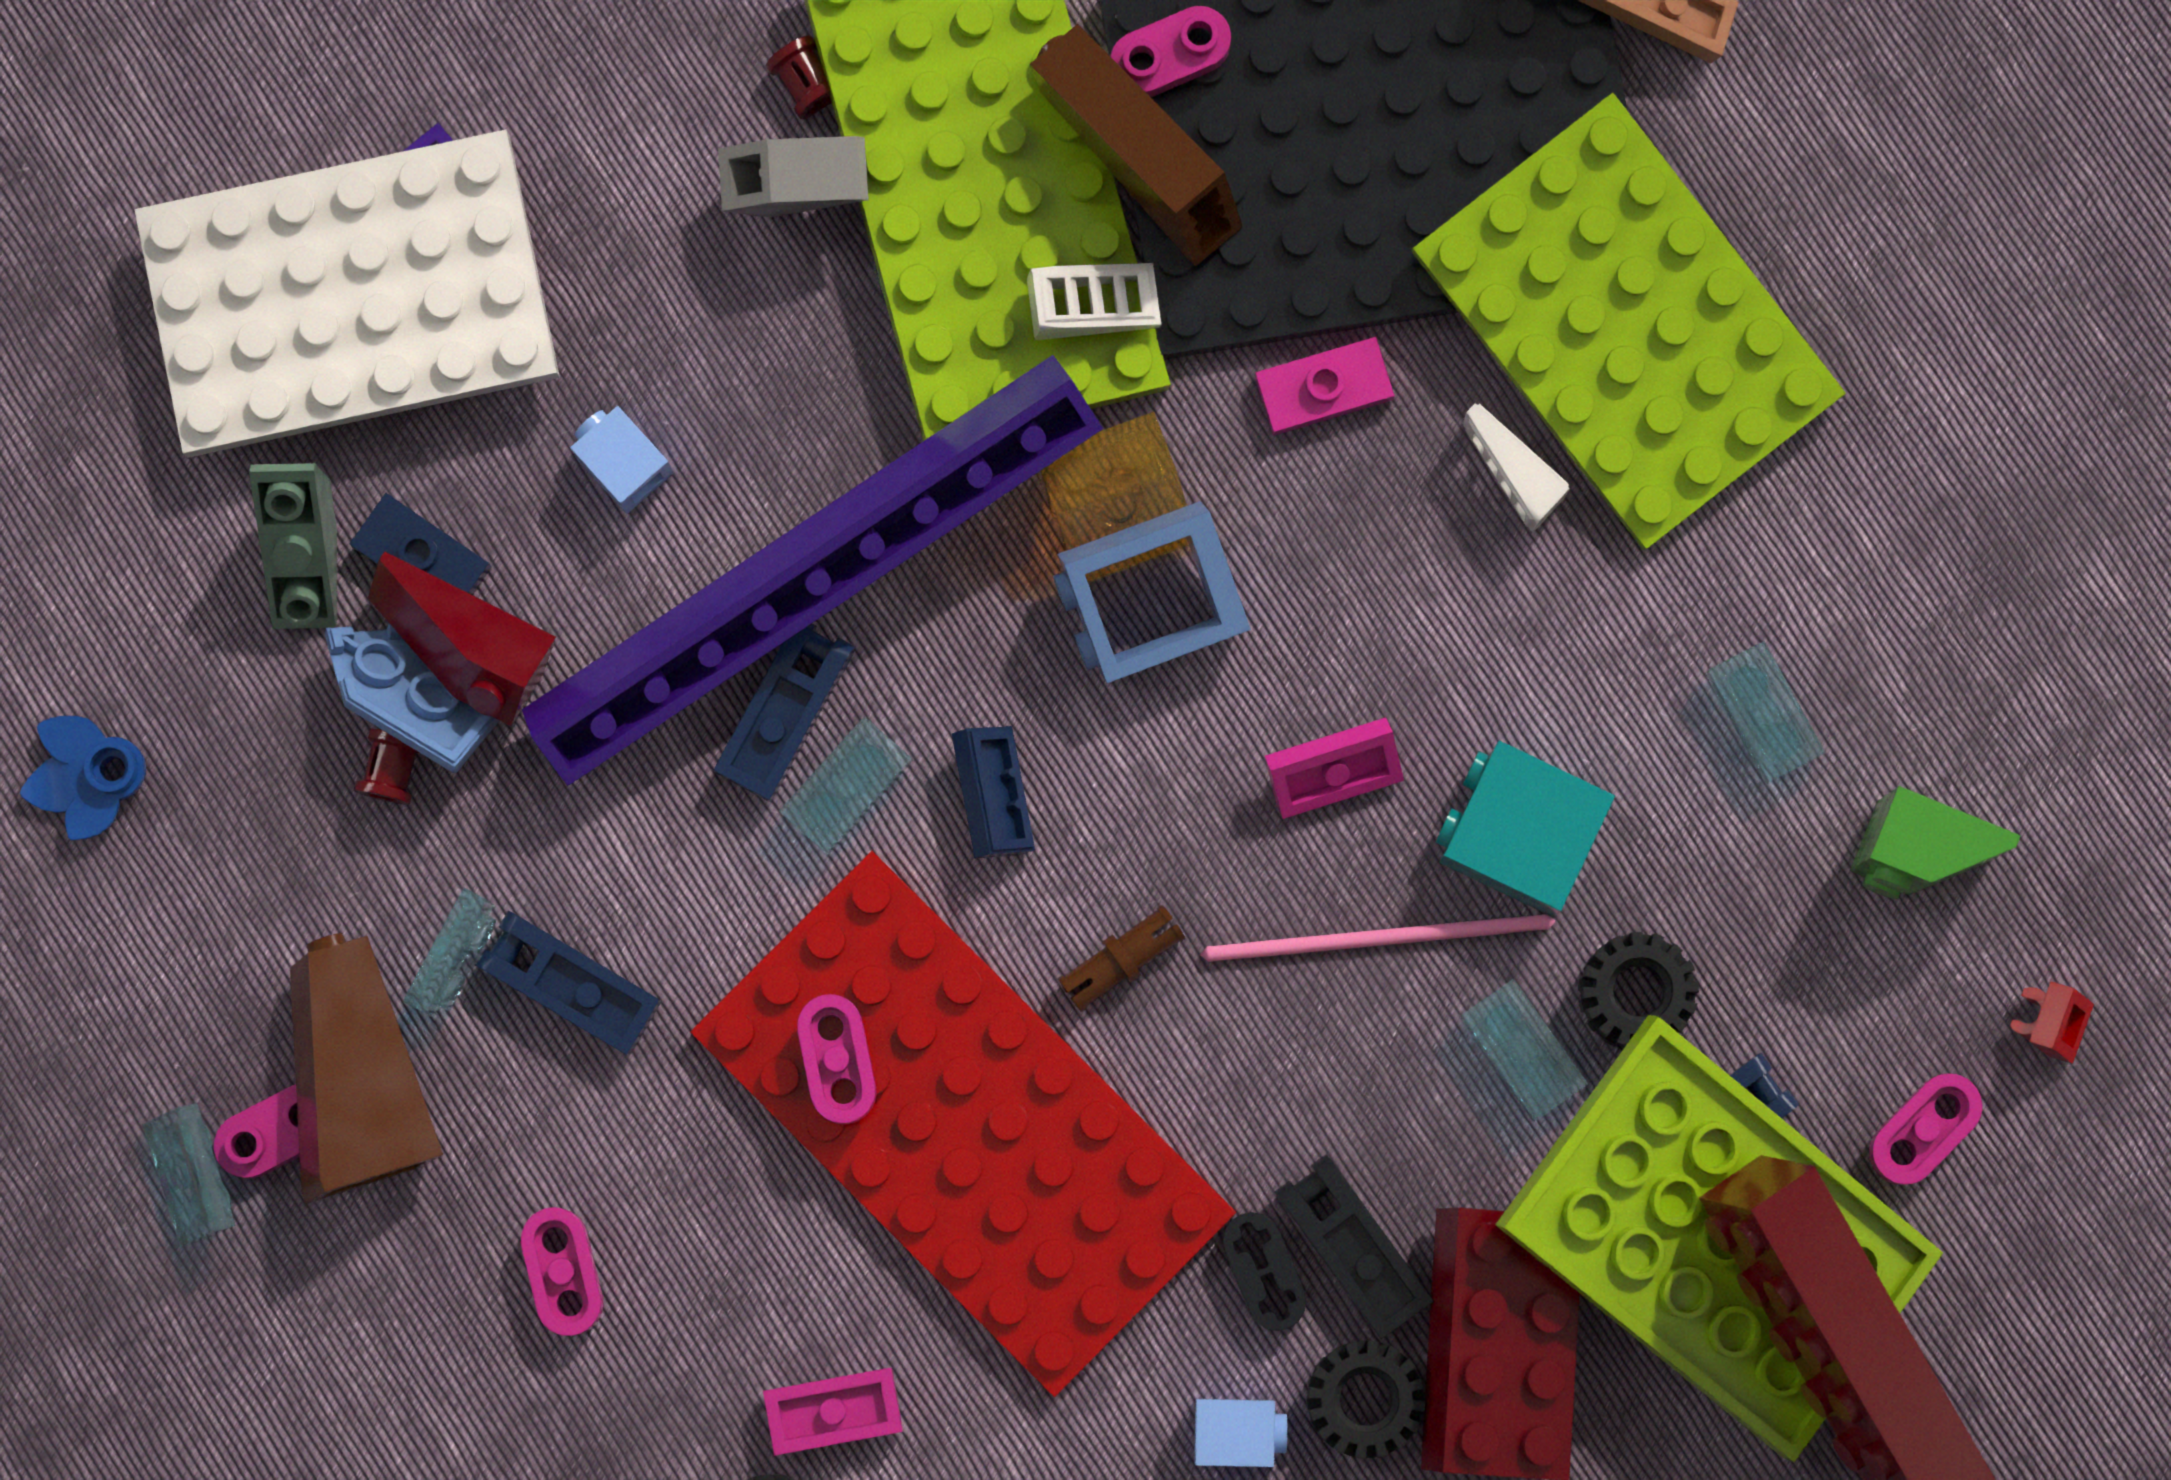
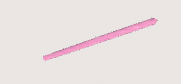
M1548 914L1246 942L1207 946L1200 956L1208 962L1549 930L1555 923V920Z

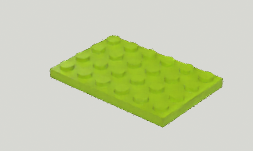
M1614 93L1607 96L1411 249L1417 260L1643 550L1649 548L1846 394Z
M1648 1015L1495 1225L1781 1457L1795 1462L1826 1417L1819 1416L1808 1404L1801 1391V1385L1805 1383V1380L1794 1362H1788L1778 1352L1771 1341L1769 1330L1773 1328V1325L1762 1307H1756L1739 1286L1737 1275L1741 1273V1270L1730 1252L1723 1251L1708 1233L1705 1219L1709 1215L1699 1197L1760 1155L1815 1166L1899 1313L1905 1308L1943 1252L1660 1017Z

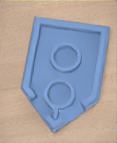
M388 624L386 630L354 632L351 626L326 628L325 638L344 707L452 773L460 770L500 721L492 716L481 714L470 705L454 698L390 624Z

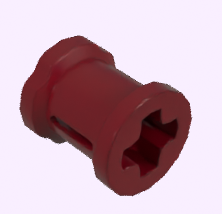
M811 35L800 37L785 45L766 63V68L772 76L779 75L797 104L794 107V111L799 119H807L832 103L828 81L826 80L820 58L815 52L817 49L815 39Z
M370 728L368 740L372 742L363 780L356 781L354 792L382 801L409 805L412 795L407 791L415 755L420 752L384 730Z

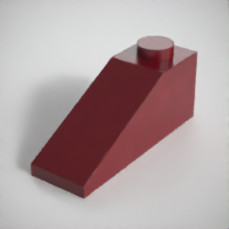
M385 551L378 561L368 600L454 698L470 705L481 714L492 716L512 726L543 676L556 636Z

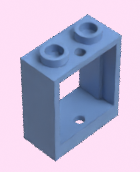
M1201 501L1057 554L1063 572L1053 575L1058 594L1065 611L1077 608L1085 630L1074 634L1080 655L1086 669L1090 670L1098 667L1106 683L1251 630L1210 511ZM1186 537L1214 618L1114 655L1085 574Z

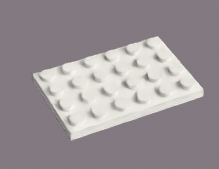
M507 130L134 209L182 453L187 458L560 378L513 149Z

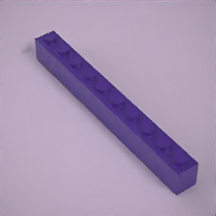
M1054 355L1050 356L523 708L522 712L533 741L565 784L569 786L1101 431L1103 427L1072 379Z

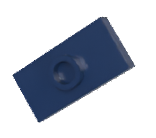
M387 493L383 495L349 543L353 549L375 564H378L380 557L385 551L471 595L492 567L489 562Z
M1012 726L966 728L951 733L974 858L1015 856L1035 851Z

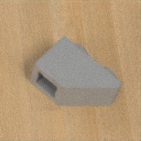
M865 137L766 139L718 148L723 212L771 218L868 200Z

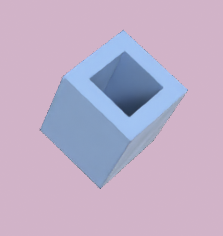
M616 406L607 415L603 410L596 412L574 434L578 441L570 449L576 459L626 514L633 510L674 473L668 460L619 406Z
M1195 1399V1465L1274 1467V1453L1287 1452V1414H1275L1274 1400Z

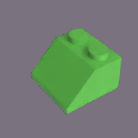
M1898 786L1877 801L1850 871L1865 877L1862 886L1888 898L1899 899L1901 892L1908 895L1914 894L2000 857L2017 847L2021 835Z

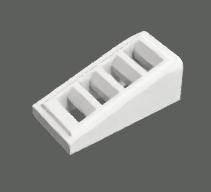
M1153 263L1052 266L1030 269L1027 285L1035 340L1160 328L1161 326ZM1137 281L1141 312L1129 313L1125 282ZM1102 284H1112L1116 313H1105ZM1088 286L1091 314H1080L1077 287ZM1064 288L1067 315H1056L1053 289Z
M1475 403L1466 412L1462 423L1466 429L1465 431L1526 527H1529L1534 532L1565 499L1570 489L1568 487L1569 484L1480 403L1478 405Z

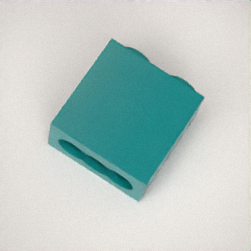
M1498 740L1490 756L1478 751L1462 785L1473 790L1463 813L1451 808L1435 843L1446 848L1439 863L1555 918L1561 912L1616 795Z

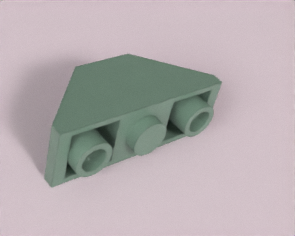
M316 463L250 465L249 475L272 629L335 628L337 624V527L330 479Z

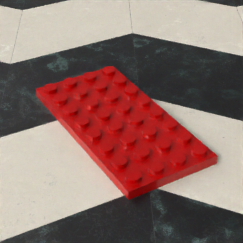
M873 851L843 878L690 1031L1054 1397L1237 1213ZM833 994L848 999L857 1008L863 1020L877 1094L870 1112L861 1120L851 1124H837L824 1118L814 1107L810 1095L797 1024L799 1015L805 1005L821 995ZM827 1017L819 1026V1033L825 1040H836L843 1032V1023L837 1017ZM850 1080L838 1081L832 1089L833 1099L839 1104L850 1103L856 1096L855 1084Z

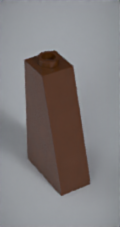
M1079 24L1075 25L1065 35H1059L1050 39L1041 48L1037 58L1030 63L1041 93L1195 267L1243 227L1225 172Z
M343 933L322 937L306 945L308 953L290 967L301 1192L305 1204L422 1168L443 1155L368 936L347 942Z

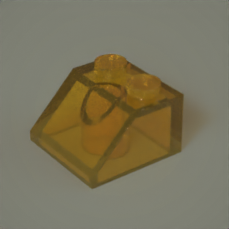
M1154 412L1099 431L1037 473L1066 551L1187 506L1175 465ZM1186 537L1087 573L1085 576L1089 583L1187 547L1189 544Z

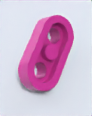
M1194 6L1126 34L1115 44L1111 52V58L1150 97H1153L1219 68L1226 60L1230 51L1231 31L1226 19L1219 12L1205 6ZM1195 28H1203L1210 33L1211 40L1205 45H1195L1188 39V34ZM1136 53H1147L1152 57L1154 63L1146 70H1138L1131 65V57Z
M833 994L818 996L805 1005L799 1015L797 1024L811 1099L816 1110L827 1120L837 1124L855 1123L870 1112L877 1094L863 1020L857 1008L848 999ZM827 1017H837L843 1023V1032L836 1040H825L819 1033V1026ZM840 1080H850L856 1086V1096L850 1103L839 1104L833 1099L832 1089Z
M1950 1073L1932 1077L1924 1082L1874 1134L1869 1146V1158L1875 1172L1885 1181L1896 1185L1913 1184L1926 1178L1979 1122L1982 1114V1099L1976 1086L1967 1078ZM1941 1095L1951 1097L1956 1104V1112L1951 1119L1941 1118L1935 1110V1102ZM1898 1140L1906 1142L1912 1151V1157L1906 1165H1899L1894 1162L1890 1154L1892 1145Z
M296 1084L230 1117L219 1127L214 1139V1153L218 1163L225 1171L237 1177L258 1178L300 1157L298 1126L293 1120V1113L297 1107ZM250 1133L256 1139V1149L252 1155L243 1158L237 1153L235 1144L242 1134Z
M557 1207L542 1209L527 1220L521 1234V1247L536 1310L541 1322L550 1331L564 1336L580 1335L595 1326L601 1317L604 1304L588 1233L582 1220L573 1212ZM554 1228L562 1229L568 1239L566 1247L558 1253L550 1252L545 1245L546 1234ZM568 1291H576L580 1294L583 1301L582 1309L574 1316L564 1314L560 1308V1299Z

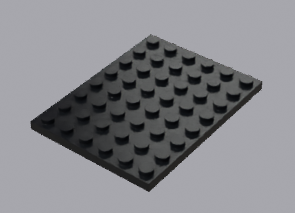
M1099 0L1107 50L1110 57L1115 44L1126 34L1194 6H1205L1219 12L1226 19L1231 31L1230 51L1226 60L1219 68L1151 97L1225 172L1243 225L1241 229L1195 267L1132 196L1143 263H1153L1161 318L1160 328L1155 329L1160 352L1164 360L1459 313L1417 260L1411 249L1611 93L1616 95L1627 110L1611 17L1578 0ZM1195 28L1189 32L1188 39L1195 45H1205L1211 40V35L1203 28ZM1143 52L1136 53L1130 59L1131 65L1138 70H1146L1154 63L1152 57Z

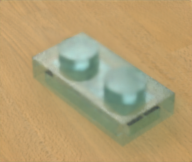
M1765 641L1718 664L1705 673L1766 785L1826 753Z
M864 716L779 812L828 856L913 760Z
M463 888L402 1002L433 1018L440 1007L445 1010L451 1008L466 979L459 971L470 950L477 954L480 953L493 932L496 919L489 915L495 906L480 895Z
M1514 978L1459 1016L1533 1122L1588 1085Z
M194 1103L174 1108L142 1124L180 1247L201 1242L236 1226L231 1212L230 1195L222 1183L212 1151L211 1135L207 1126L203 1123L198 1104Z

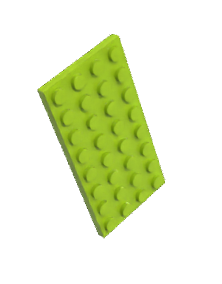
M804 0L821 65L830 88V98L841 137H865L868 200L859 202L923 441L1052 355H1054L1072 379L1090 409L1168 391L1171 383L1163 355H1161L1155 328L1035 340L1027 285L1030 269L1073 265L1137 264L1113 174L1041 93L1030 67V63L1037 58L1041 48L1050 39L1059 35H1065L1072 29L1065 1ZM1137 281L1125 282L1129 313L1141 312ZM1102 284L1105 313H1116L1112 284ZM1088 286L1077 287L1080 314H1091ZM1064 288L1053 289L1056 315H1067Z

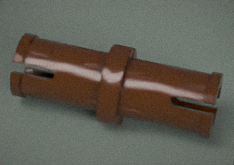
M1163 905L1159 906L1155 912L1136 924L1118 939L1113 934L1102 941L1105 948L1088 960H1085L1066 975H1061L1057 978L1066 993H1069L1087 979L1091 980L1090 985L1070 998L1080 1012L1086 1010L1088 1005L1127 978L1130 983L1141 976L1138 969L1179 941L1182 942L1186 939L1177 924L1158 937L1153 938L1152 934L1173 919Z

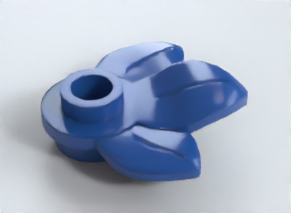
M58 716L38 723L37 731L40 740L52 758L46 760L27 779L20 790L21 797L44 811L65 813L66 832L71 841L89 839L100 835L115 821L121 800L132 796L141 787L146 775V763L143 754L137 746L126 739L119 737L106 738L99 727L88 718ZM113 759H122L125 765L123 776L116 781H108L104 773L105 766Z

